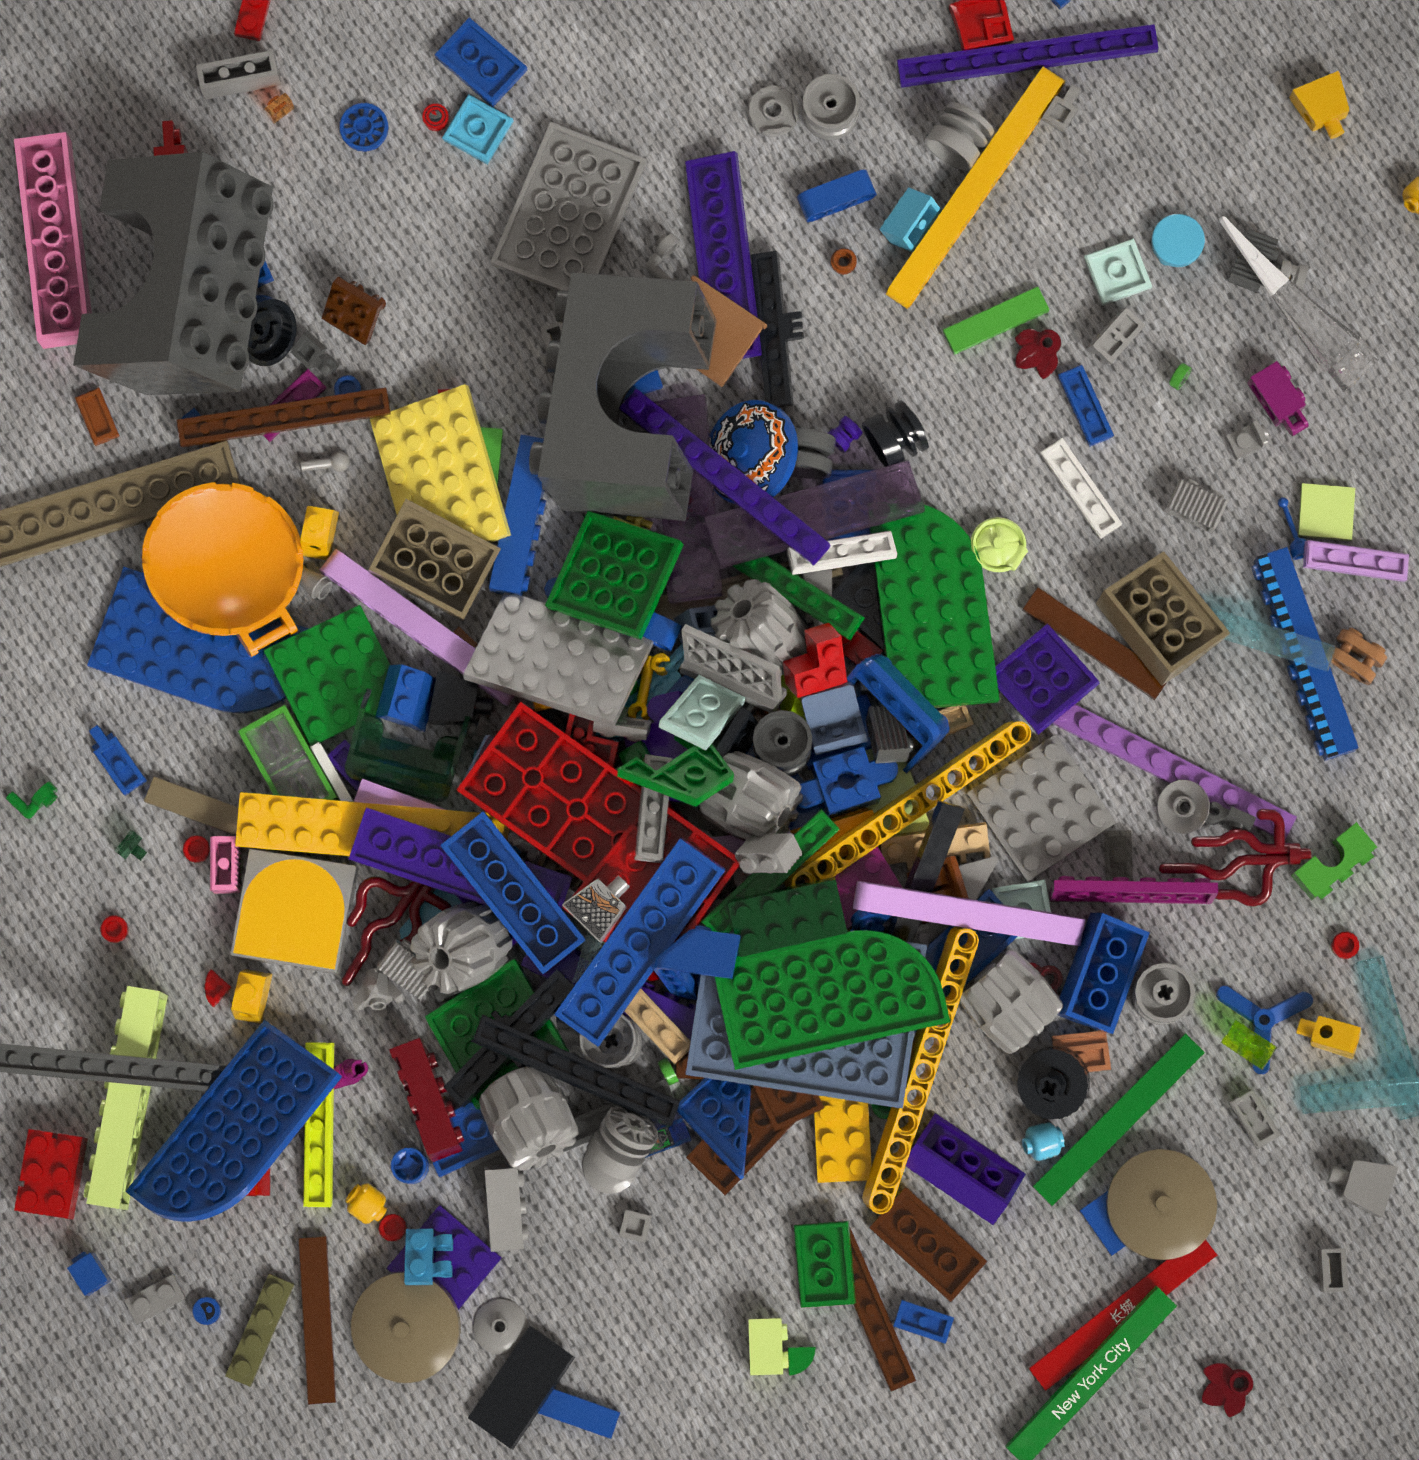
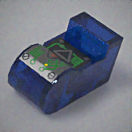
M683 1118L673 1121L670 1127L661 1126L657 1129L658 1140L645 1158L692 1142Z

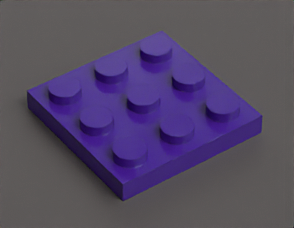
M1048 624L995 667L999 692L1038 735L1100 684L1093 673Z
M439 1205L420 1229H434V1237L441 1234H452L453 1251H434L433 1263L451 1261L453 1266L452 1277H433V1279L444 1286L450 1293L459 1311L502 1257L496 1252H491V1248ZM405 1246L386 1268L391 1273L405 1271Z

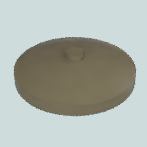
M1156 1149L1132 1157L1118 1169L1108 1188L1106 1209L1114 1233L1127 1248L1146 1258L1169 1260L1189 1254L1205 1241L1216 1219L1217 1198L1210 1177L1196 1161L1177 1151Z
M405 1271L395 1272L376 1280L361 1294L352 1314L351 1335L359 1357L371 1371L393 1382L413 1383L433 1376L451 1360L460 1340L461 1321L454 1299L439 1282L433 1279V1285H405Z

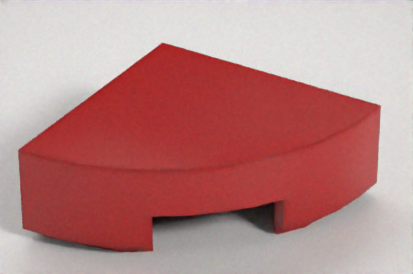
M211 969L205 980V994L210 1005L215 1007L232 987Z

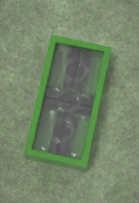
M286 705L281 706L238 731L273 795L339 800Z

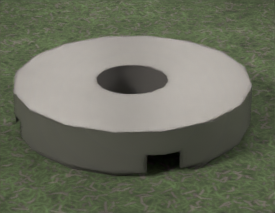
M768 85L760 88L748 103L750 124L758 133L767 137H779L787 134L795 127L799 118V104L792 92L790 93L786 88L779 85ZM770 105H776L781 109V113L776 117H771L766 113V109Z

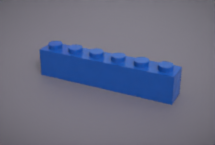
M521 434L505 508V516L511 536L499 539L497 547L501 548L494 561L489 585L491 593L501 595L510 593L522 596L523 591L528 592L531 577L527 576L528 566L534 565L536 551L532 550L534 540H539L541 525H537L539 515H544L547 501L543 499L544 490L538 475L531 474L529 457L532 444L534 442L543 443L544 438Z

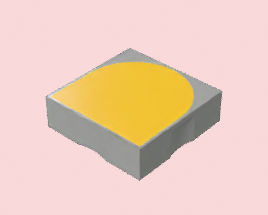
M249 849L230 956L237 959L267 964H285L297 966L305 970L340 975L347 941L346 922L353 907L359 869L353 865Z

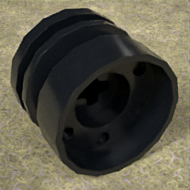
M902 400L895 403L896 412L891 407L886 409L888 422L876 414L862 423L863 431L870 446L888 471L905 462L903 449L910 456L915 457L918 454L917 448L922 452L929 448L921 422Z

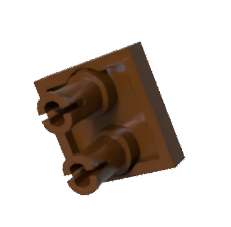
M337 277L332 283L321 319L366 345L371 340L379 313L386 307V301L382 297L377 300L379 295L375 294L371 297L366 294L361 284L355 287L357 285L356 281L348 283L342 278Z

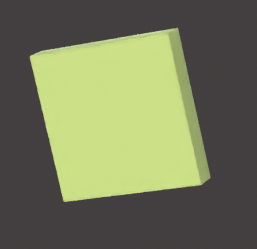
M1302 483L1298 536L1351 541L1355 488Z

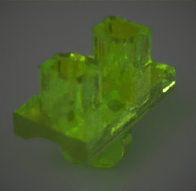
M1237 1020L1234 1021L1229 1032L1221 1041L1222 1044L1261 1070L1264 1069L1278 1048Z

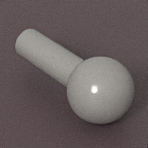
M335 451L329 458L299 462L301 472L327 468L341 472L348 468L350 459L345 452Z

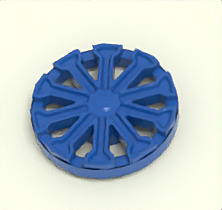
M359 103L347 109L341 117L339 126L344 142L350 148L363 152L377 149L385 141L389 130L387 117L384 112L377 106L369 103ZM358 109L364 110L363 116H360ZM373 110L375 113L369 117V111ZM354 114L356 119L352 120L348 116ZM378 117H382L383 120L381 122L374 123ZM345 124L353 126L351 128H344ZM377 128H384L383 132L375 130ZM355 133L350 139H347V134ZM372 135L377 136L380 139L376 142L373 139ZM360 137L359 145H355L354 142ZM366 137L370 142L369 146H365Z

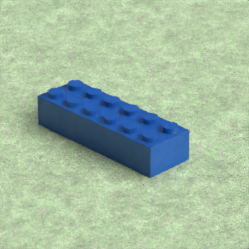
M484 811L440 845L542 974L586 940Z

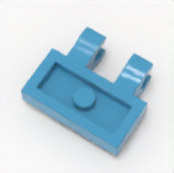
M406 1229L405 1285H433V1277H452L453 1266L451 1261L433 1263L434 1251H453L452 1234H441L434 1237V1229Z

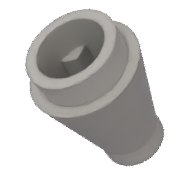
M303 566L299 584L313 599H324L332 588V582L329 581L328 576Z

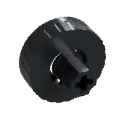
M256 295L257 313L251 323L247 348L249 362L259 366H271L280 362L291 350L297 332L296 319L292 309L285 302L266 295ZM265 339L262 343H255V345H252L253 341L259 342Z
M1059 1046L1044 1047L1029 1056L1022 1065L1017 1080L1018 1093L1025 1106L1035 1115L1052 1120L1062 1119L1076 1112L1086 1100L1090 1090L1089 1071L1084 1061L1075 1052ZM1049 1081L1050 1084L1055 1083L1057 1087L1047 1090L1046 1085Z

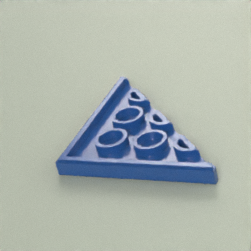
M704 1078L680 1100L677 1112L735 1175L742 1180L745 1170L751 1085Z

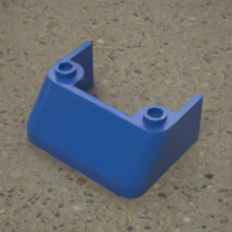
M875 654L857 664L847 677V682H851L854 686L860 681L922 744V748L903 769L907 774L928 756L948 734V720L903 676L889 658Z
M695 926V929H690L655 959L653 970L672 995L684 999L697 1000L701 975L733 978L741 936L711 931L710 928L705 926Z

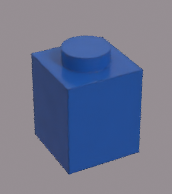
M85 1251L71 1260L73 1264L67 1268L84 1296H90L112 1281L95 1253L87 1254Z

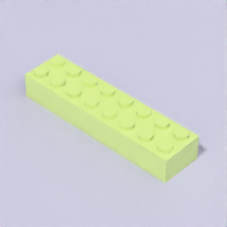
M127 986L126 992H122L120 998V1008H123L122 1017L117 1019L115 1025V1035H118L116 1046H112L110 1054L157 1058L168 995L156 990ZM105 1082L104 1088L108 1089L106 1100H102L99 1115L103 1116L101 1127H97L95 1131L94 1143L98 1144L96 1154H92L90 1158L89 1170L92 1171L91 1181L86 1182L84 1198H87L86 1204L128 1210L131 1196L125 1191L134 1181L151 1086Z

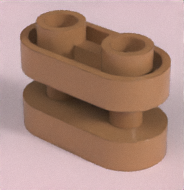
M1353 628L1348 630L1342 629L1336 638L1341 646L1340 648L1331 646L1326 653L1327 660L1359 682L1370 685L1376 677L1371 668L1372 666L1378 668L1383 666L1387 660V656L1384 654L1386 650L1377 643L1372 642L1370 644L1362 639L1363 635ZM1352 651L1353 653L1364 659L1363 662L1361 663L1352 656H1350L1349 652Z

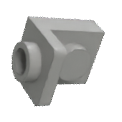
M1256 419L1250 425L1226 435L1225 439L1237 461L1264 449L1268 444L1269 434L1263 424L1260 425Z

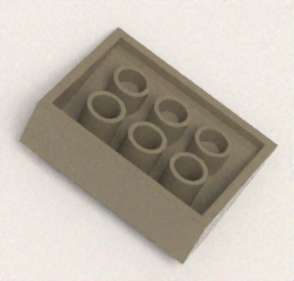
M405 499L368 572L464 621L501 548Z
M1164 551L1105 589L1096 602L1099 609L1161 686L1182 673L1230 634L1228 629Z

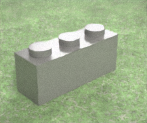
M273 50L196 65L200 90L205 100L281 85L278 64Z
M509 1163L484 1165L491 1252L524 1249L523 1241H528L527 1224H522L521 1214H526L525 1197H520L519 1187H524L523 1171L512 1168Z

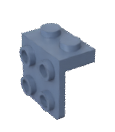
M851 682L801 697L816 755L868 741L854 686Z

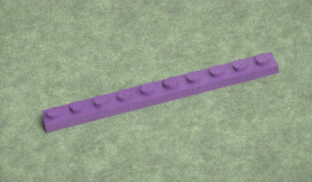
M1076 704L1052 723L1169 784L1178 780H1189L1199 784L1207 793L1210 804L1217 802L1226 809L1230 810L1232 806L1255 816L1256 820L1253 826L1273 837V821L1258 819L1256 816L1258 810L1271 809L1281 814L1285 823V840L1297 818L1283 809Z

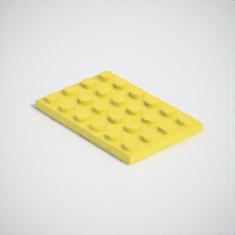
M464 384L390 412V415L370 419L397 515L405 499H408L490 543L511 536L468 385Z

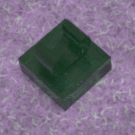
M132 830L128 832L114 850L125 860L130 853L140 861L147 854L143 848L137 845L142 838Z

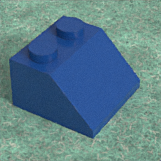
M403 664L389 665L375 717L425 732L436 679L424 671Z

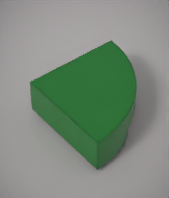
M816 1347L788 1348L789 1376L799 1374L808 1368L813 1361Z

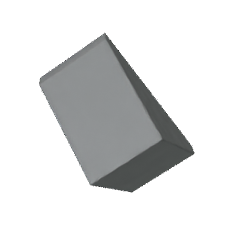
M993 856L959 866L969 899L976 900L999 860L997 857Z

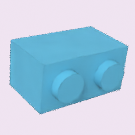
M908 187L891 214L884 221L880 231L891 244L914 252L942 210L932 196Z

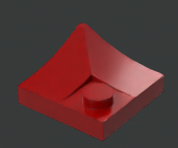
M961 0L948 6L962 51L1010 44L1014 41L1005 0Z

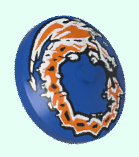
M761 400L744 401L727 410L714 425L707 441V445L772 497L776 496L787 484L797 460L798 440L791 419L779 407ZM710 484L713 490L722 499L735 504L732 500H730L727 496H725L722 492H720L717 488Z

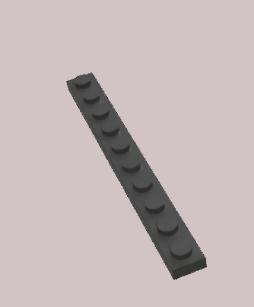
M0 1043V1072L207 1091L226 1068L224 1065Z

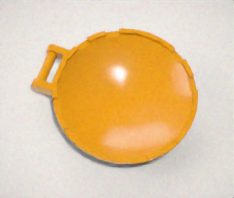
M212 482L194 486L179 493L157 512V516L152 521L150 527H148L144 538L142 568L151 595L166 614L181 625L194 631L220 636L237 635L250 657L258 654V650L289 634L291 636L298 632L286 607L293 599L301 580L303 549L300 544L301 538L293 520L275 500L246 485L237 483L216 484ZM279 618L283 625L252 641L249 633Z

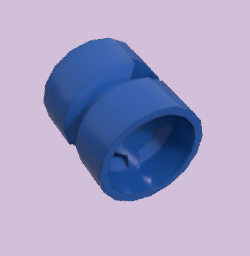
M404 1148L393 1156L391 1170L397 1180L406 1184H417L426 1178L429 1172V1161L423 1152L414 1148Z

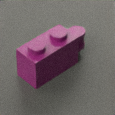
M1278 361L1251 376L1247 384L1275 427L1282 423L1288 433L1294 436L1309 427L1308 421L1301 412L1306 406V398L1303 392L1298 387L1295 388L1290 381L1291 375L1285 366H1280ZM1295 416L1298 421L1292 424L1289 419Z

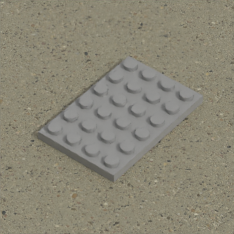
M550 122L491 259V265L556 291L569 290L571 272L600 274L645 169L647 159Z
M504 593L463 673L464 680L614 728L654 642L642 637V640L563 613L549 610L545 606L546 603L521 595Z

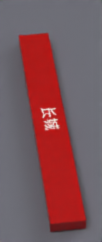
M1205 1239L1199 1247L1189 1254L1165 1260L1029 1367V1371L1043 1389L1047 1391L1086 1360L1155 1286L1168 1295L1215 1258L1217 1253Z

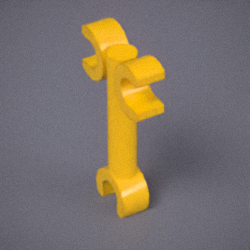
M659 653L654 657H647L640 672L642 676L636 703H633L628 709V716L630 718H636L637 712L642 710L641 717L644 720H649L650 717L647 713L646 704L653 671L660 676L667 675L666 669L659 667L661 662H670V658L666 654Z

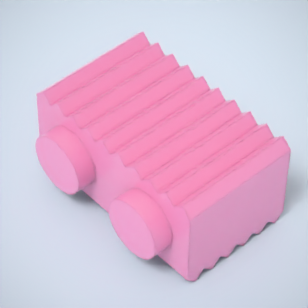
M235 836L210 837V891L214 894H232L241 891L239 889L241 886L239 884L241 881L239 878L241 875L239 873L241 870L239 868L241 865L239 862L241 860L239 857L241 847L235 846Z

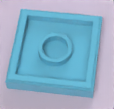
M468 94L442 139L488 165L514 120Z

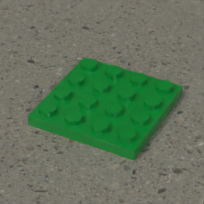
M587 511L545 606L549 610L642 640L684 544L681 540Z
M361 605L263 651L310 747L376 716L390 664Z
M511 960L488 979L468 988L425 1016L456 1073L482 1047L471 1042L480 1016L483 1014L496 1020L491 1015L496 1010L501 1016L506 1013L511 1017L535 992L518 960ZM551 1018L533 1036L569 1052ZM512 1060L471 1100L476 1109H480L479 1098L490 1084L505 1074L520 1069Z

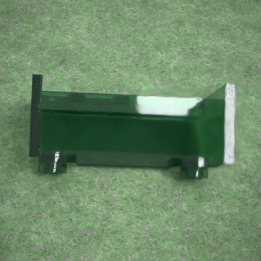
M366 689L345 764L347 775L353 780L361 782L362 779L397 792L434 802H441L447 799L471 717L465 715L459 738L443 736L437 740L434 751L382 737L384 731L383 721L375 717L376 715L366 713L372 691L371 689Z

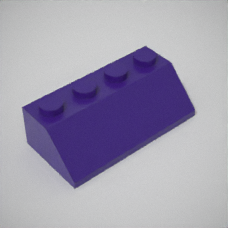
M936 1113L911 1148L906 1167L992 1225L995 1224L1008 1206L1026 1175Z

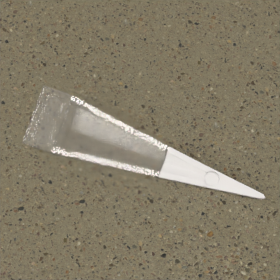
M1226 217L1218 218L1324 373L1328 372L1343 392L1349 390L1379 360L1364 339L1342 324L1290 281Z

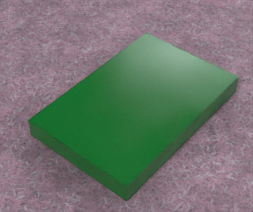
M849 1221L795 1224L794 1236L801 1308L856 1304Z

